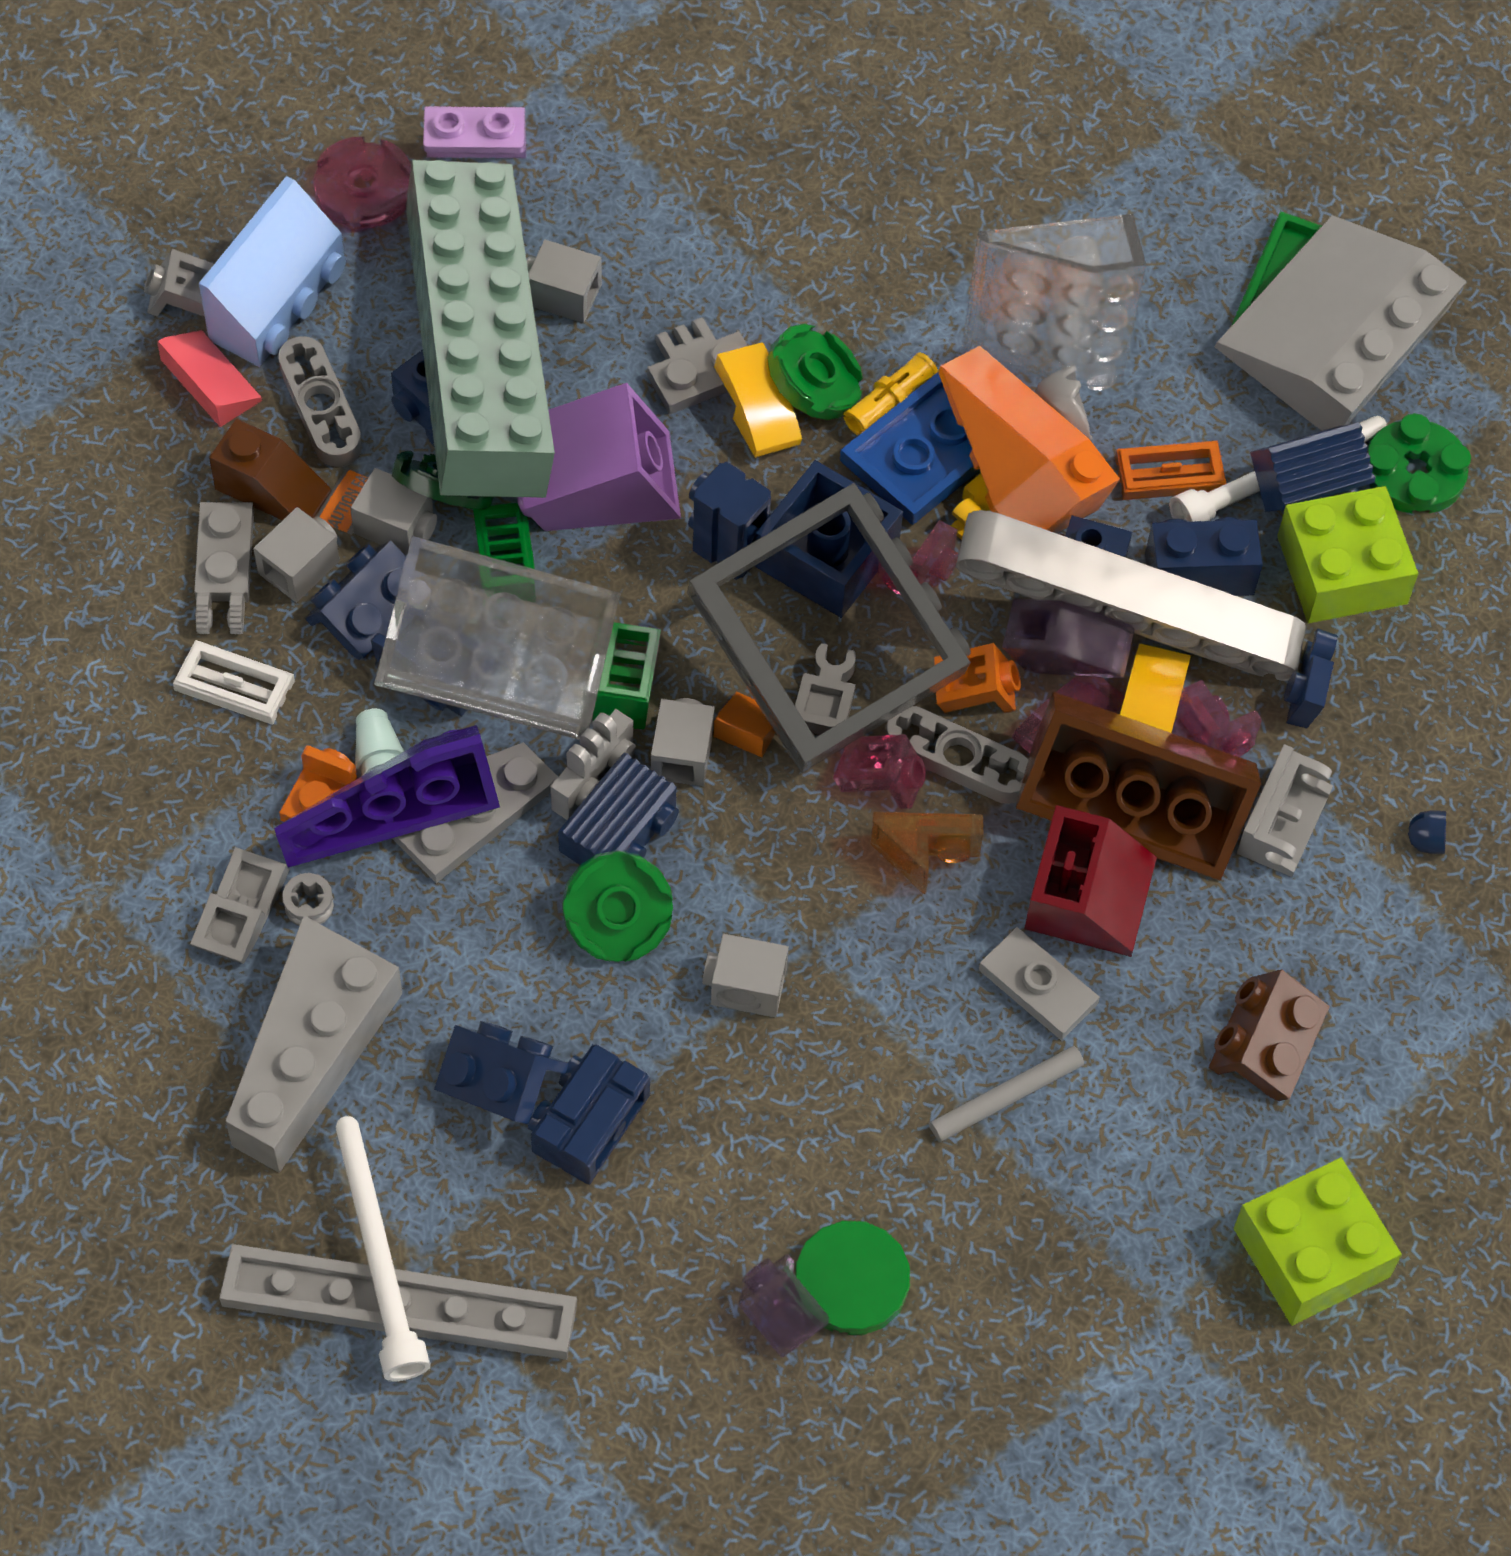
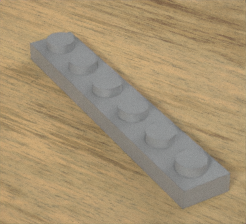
M232 1244L219 1298L222 1307L385 1332L369 1265ZM394 1269L409 1330L415 1332L417 1337L567 1360L577 1309V1297Z

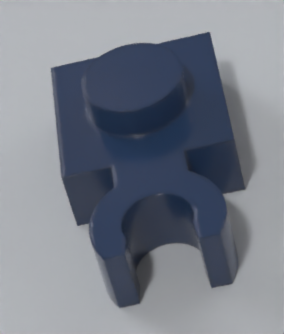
M1317 628L1313 642L1308 641L1306 643L1302 656L1301 672L1294 671L1284 693V701L1290 703L1287 724L1308 728L1324 708L1334 665L1331 659L1337 643L1338 636L1336 634Z

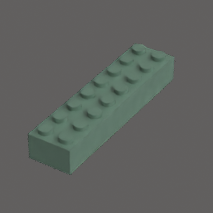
M412 160L406 199V213L440 495L546 498L555 451L512 164L493 162Z

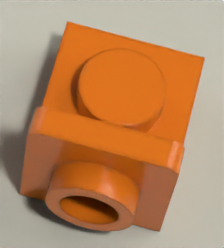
M994 643L970 648L971 654L967 658L971 663L965 674L936 691L937 705L944 713L994 701L1006 713L1016 710L1015 692L1020 690L1021 680L1016 663L1013 660H1008ZM941 656L934 657L935 665L943 661Z
M307 745L301 755L303 770L279 812L281 821H287L357 779L355 764L346 755L330 748L320 750Z

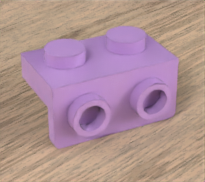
M425 107L424 151L427 152V157L526 158L525 107Z

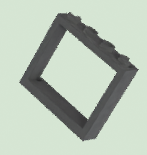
M855 482L689 580L688 596L801 773L965 674L971 663L967 658L971 654V650L966 639L956 627L951 629L947 627L938 613L942 609V605L937 594L927 582L922 584L918 582L909 566L913 565V560L908 549L898 537L891 540L880 523L884 520V515L877 501L870 493L862 495ZM847 511L943 661L815 738L719 587Z

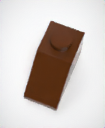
M235 419L209 457L215 490L243 503H253L254 508L280 520H284L296 507L311 518H314L331 492V488L282 439L239 419Z

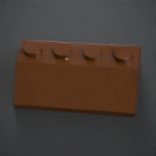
M1053 691L1033 741L1017 798L1016 809L1052 821L1056 805L1110 818L1158 859L1221 881L1261 786V779L1257 764Z

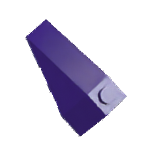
M477 725L460 730H450L442 735L419 742L274 828L287 867H293L500 808Z

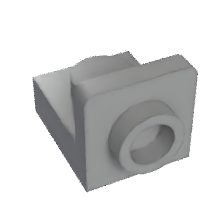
M171 249L161 266L154 264L148 273L144 287V293L151 295L147 313L158 316L165 305L170 304L204 316L199 282L214 264Z

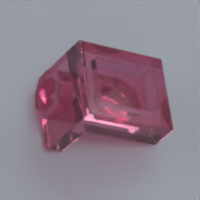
M1202 680L1183 688L1177 715L1195 742L1237 757L1246 754L1255 745L1262 718L1256 710L1229 721L1230 718L1226 705L1219 696H1212Z
M906 734L863 736L845 747L833 779L841 792L889 790L900 809H911L919 788L925 782L926 770L922 758L917 755Z

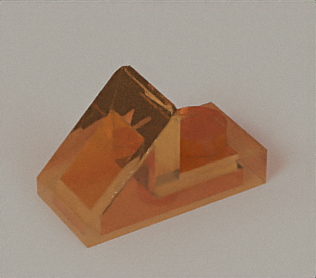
M873 812L871 845L922 894L926 893L929 856H938L941 861L947 863H960L968 860L970 857L980 856L983 840V815Z

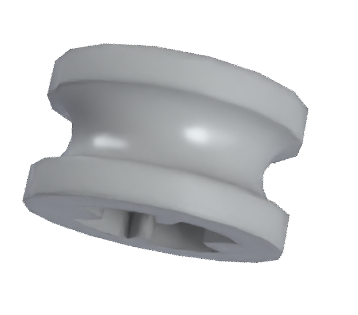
M313 873L299 874L291 878L284 887L282 895L285 913L289 920L297 926H300L303 916L319 924L324 923L331 916L334 908L332 889L328 881L320 875ZM304 892L311 897L319 893L317 895L319 905L312 908L308 904H304L298 908V894Z

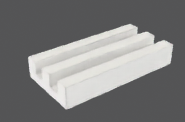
M195 640L173 682V686L177 692L273 725L277 718V711L279 707L283 706L286 700L285 695L288 689L291 690L295 680L292 673ZM200 659L275 684V687L272 691L243 681V678L230 673H220L197 664ZM193 676V677H196V678L205 680V681H207V682H210V683H213V684H216V685L225 687V688H227V689H230V690H233V691H236V692H239V693L248 695V696H250V697H253V698H256V699L265 701V702H267V703L264 704V703L255 701V700H253V699H250V698H247V697H244V696L235 694V693H233V692H230V691H227V690H224V689L215 687V686H213V685H210V684H207V683H204V682H201V681L192 679V678H190V677Z

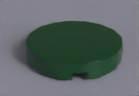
M404 451L397 454L392 468V477L403 486L431 499L469 509H486L491 507L494 498L492 496L440 495L435 454H424L422 461L412 460L414 455L412 451Z

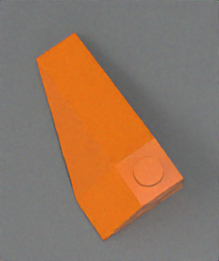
M981 346L962 354L939 368L938 373L957 424L964 427L972 447L969 456L974 469H980L988 493L985 498L990 511L1058 533L1068 527L1071 515L1085 518L1099 510L1120 478L1087 436Z

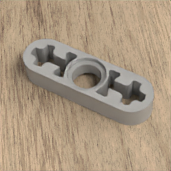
M299 336L289 339L279 350L280 371L318 458L329 466H347L356 461L361 454V433L324 348L317 340L311 337ZM303 355L307 361H310L313 377L305 380L301 365L295 362V357ZM316 394H327L335 400L330 408L323 411L312 410L306 405L307 400ZM335 423L339 437L342 440H346V446L337 448L333 442L330 443L328 425Z
M911 706L887 721L886 743L895 755L997 802L1005 804L1017 802L1028 759L1023 754L917 706ZM911 724L920 727L919 735H913L910 740L901 738L902 729L907 730ZM934 734H939L935 753H931L928 751L929 742L933 743ZM961 745L967 747L972 752L974 759L967 765L957 766L949 763L943 753L950 746ZM983 756H987L990 758L988 767L985 766L983 775H979L977 773L981 768ZM1008 768L1017 772L1015 780H1010L1007 785L998 782L999 774H1004Z

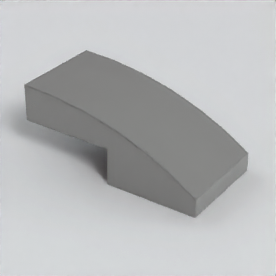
M235 847L217 894L210 893L190 945L244 964L290 871L287 865Z

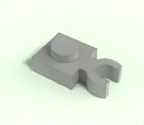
M821 643L815 654L814 669L816 675L803 673L795 707L813 734L821 735L849 718L856 684L847 682L853 676L855 670L856 654L854 650L848 649L844 663L832 665L826 660L828 645Z

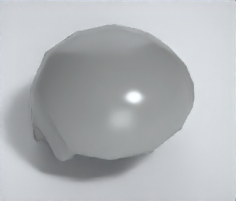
M1072 365L1058 370L1042 379L1035 393L1091 441L1092 435H1090L1087 415L1079 394L1081 383L1076 380V366Z

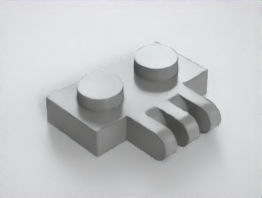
M700 317L691 322L697 338H692L684 324L673 328L674 336L679 343L677 346H674L667 332L655 335L656 344L666 360L647 367V377L669 415L728 392L714 365L717 354L748 346L739 331L716 340L705 320Z
M617 709L610 716L600 713L595 718L593 729L587 728L580 736V745L574 744L567 752V767L550 786L552 811L568 820L623 753H628L632 758L636 746L633 743V720Z

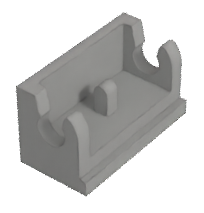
M1284 744L1244 829L1237 854L1292 877L1332 791L1333 785L1326 782L1332 773L1329 767L1293 751L1294 748Z

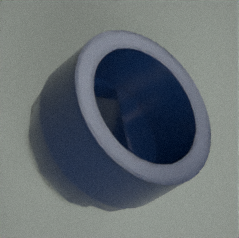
M1430 810L1418 813L1412 818L1408 828L1411 845L1420 852L1445 854L1446 811Z

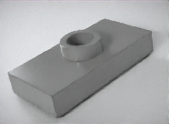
M1018 927L997 945L979 965V971L1061 1041L1099 1003L1100 996Z

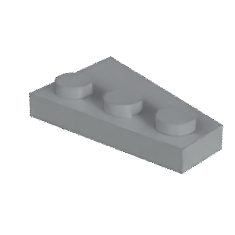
M524 742L486 756L500 808L392 838L435 883L442 880L551 793L550 786L558 776Z

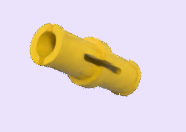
M919 352L890 377H881L874 383V390L851 409L844 412V421L848 428L857 436L935 375L938 372L935 363L927 355Z

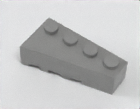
M303 916L226 1118L232 1147L278 1173L281 1172L401 997L402 986L398 966L314 920Z

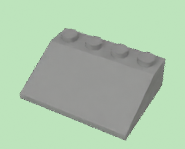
M1332 215L1218 340L1215 348L1323 431L1336 426L1346 425L1354 419L1449 310L1467 281L1426 250Z

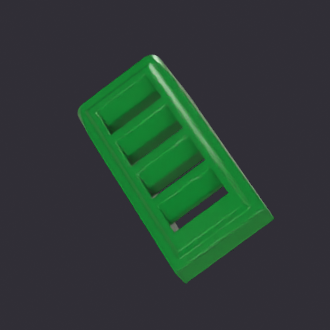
M509 503L492 505L486 509H473L485 601L537 596V579L528 519L522 513L519 504ZM516 517L517 523L486 527L485 520ZM516 533L519 535V538L488 541L489 536ZM521 550V553L490 556V552ZM523 564V568L492 570V567Z
M617 622L608 623L595 692L593 721L600 713L610 716L617 709L633 720L634 729L645 728L661 629ZM635 640L648 642L646 653L615 649L616 643L646 646L627 641ZM613 662L644 665V668L637 669L613 665ZM610 681L640 684V688L615 685L609 683Z

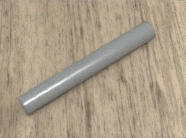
M1071 1046L929 1122V1128L940 1143L1084 1066L1083 1057L1075 1046Z

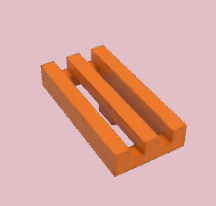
M1218 441L1116 449L1115 460L1119 469L1118 476L1122 484L1123 500L1176 496L1189 489L1210 492L1227 484ZM1209 458L1210 463L1182 465L1181 462L1163 463L1161 467L1131 469L1130 464Z

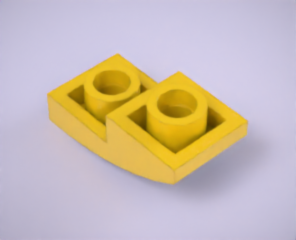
M763 342L717 354L714 365L716 372L736 405L733 420L754 457L800 445L802 441L793 406L779 392L770 376L768 365L769 352Z
M1139 643L1120 715L1172 733L1191 655Z

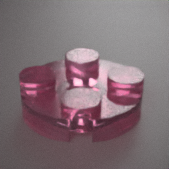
M350 137L334 143L321 154L317 161V171L313 176V187L316 202L328 218L336 223L343 224L350 231L361 232L368 228L385 225L399 217L406 210L411 164L405 153L389 141L380 139L381 145L376 143H365L364 137ZM361 177L365 181L371 179L375 181L370 187L357 188L355 187L354 179Z

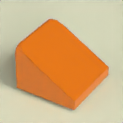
M739 692L732 696L714 720L713 737L759 757H763L775 735L774 729L755 699Z

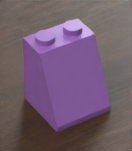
M628 383L548 410L555 454L546 498L517 497L519 507L525 516L531 517L544 531L681 519L670 433Z

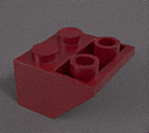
M1056 805L1031 895L1024 929L1132 957L1157 857L1110 818Z

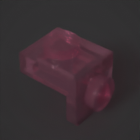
M940 520L912 558L913 565L909 566L920 584L927 582L931 587L938 578L943 581L949 578L956 566L959 554L954 551L957 529ZM879 562L877 577L881 578L891 591L901 595Z

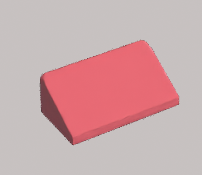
M202 330L165 337L157 342L161 361L219 427H222L262 401V397Z

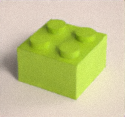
M1386 486L1285 506L1277 537L1307 623L1408 604L1418 577V571Z
M1342 1157L1243 1204L1233 1228L1291 1326L1390 1278L1402 1255Z

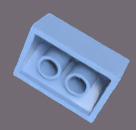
M286 176L199 282L208 338L214 344L258 367L263 364L270 354H279L280 348L288 340L291 327L298 318L306 319L312 313L317 303L318 293L327 282L333 284L339 279L346 264L341 232L300 185L290 177Z

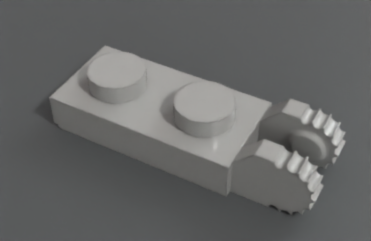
M200 502L194 589L197 634H210V628L213 625L212 601H230V609L227 612L228 627L231 634H243L245 602H249L254 524L253 503Z

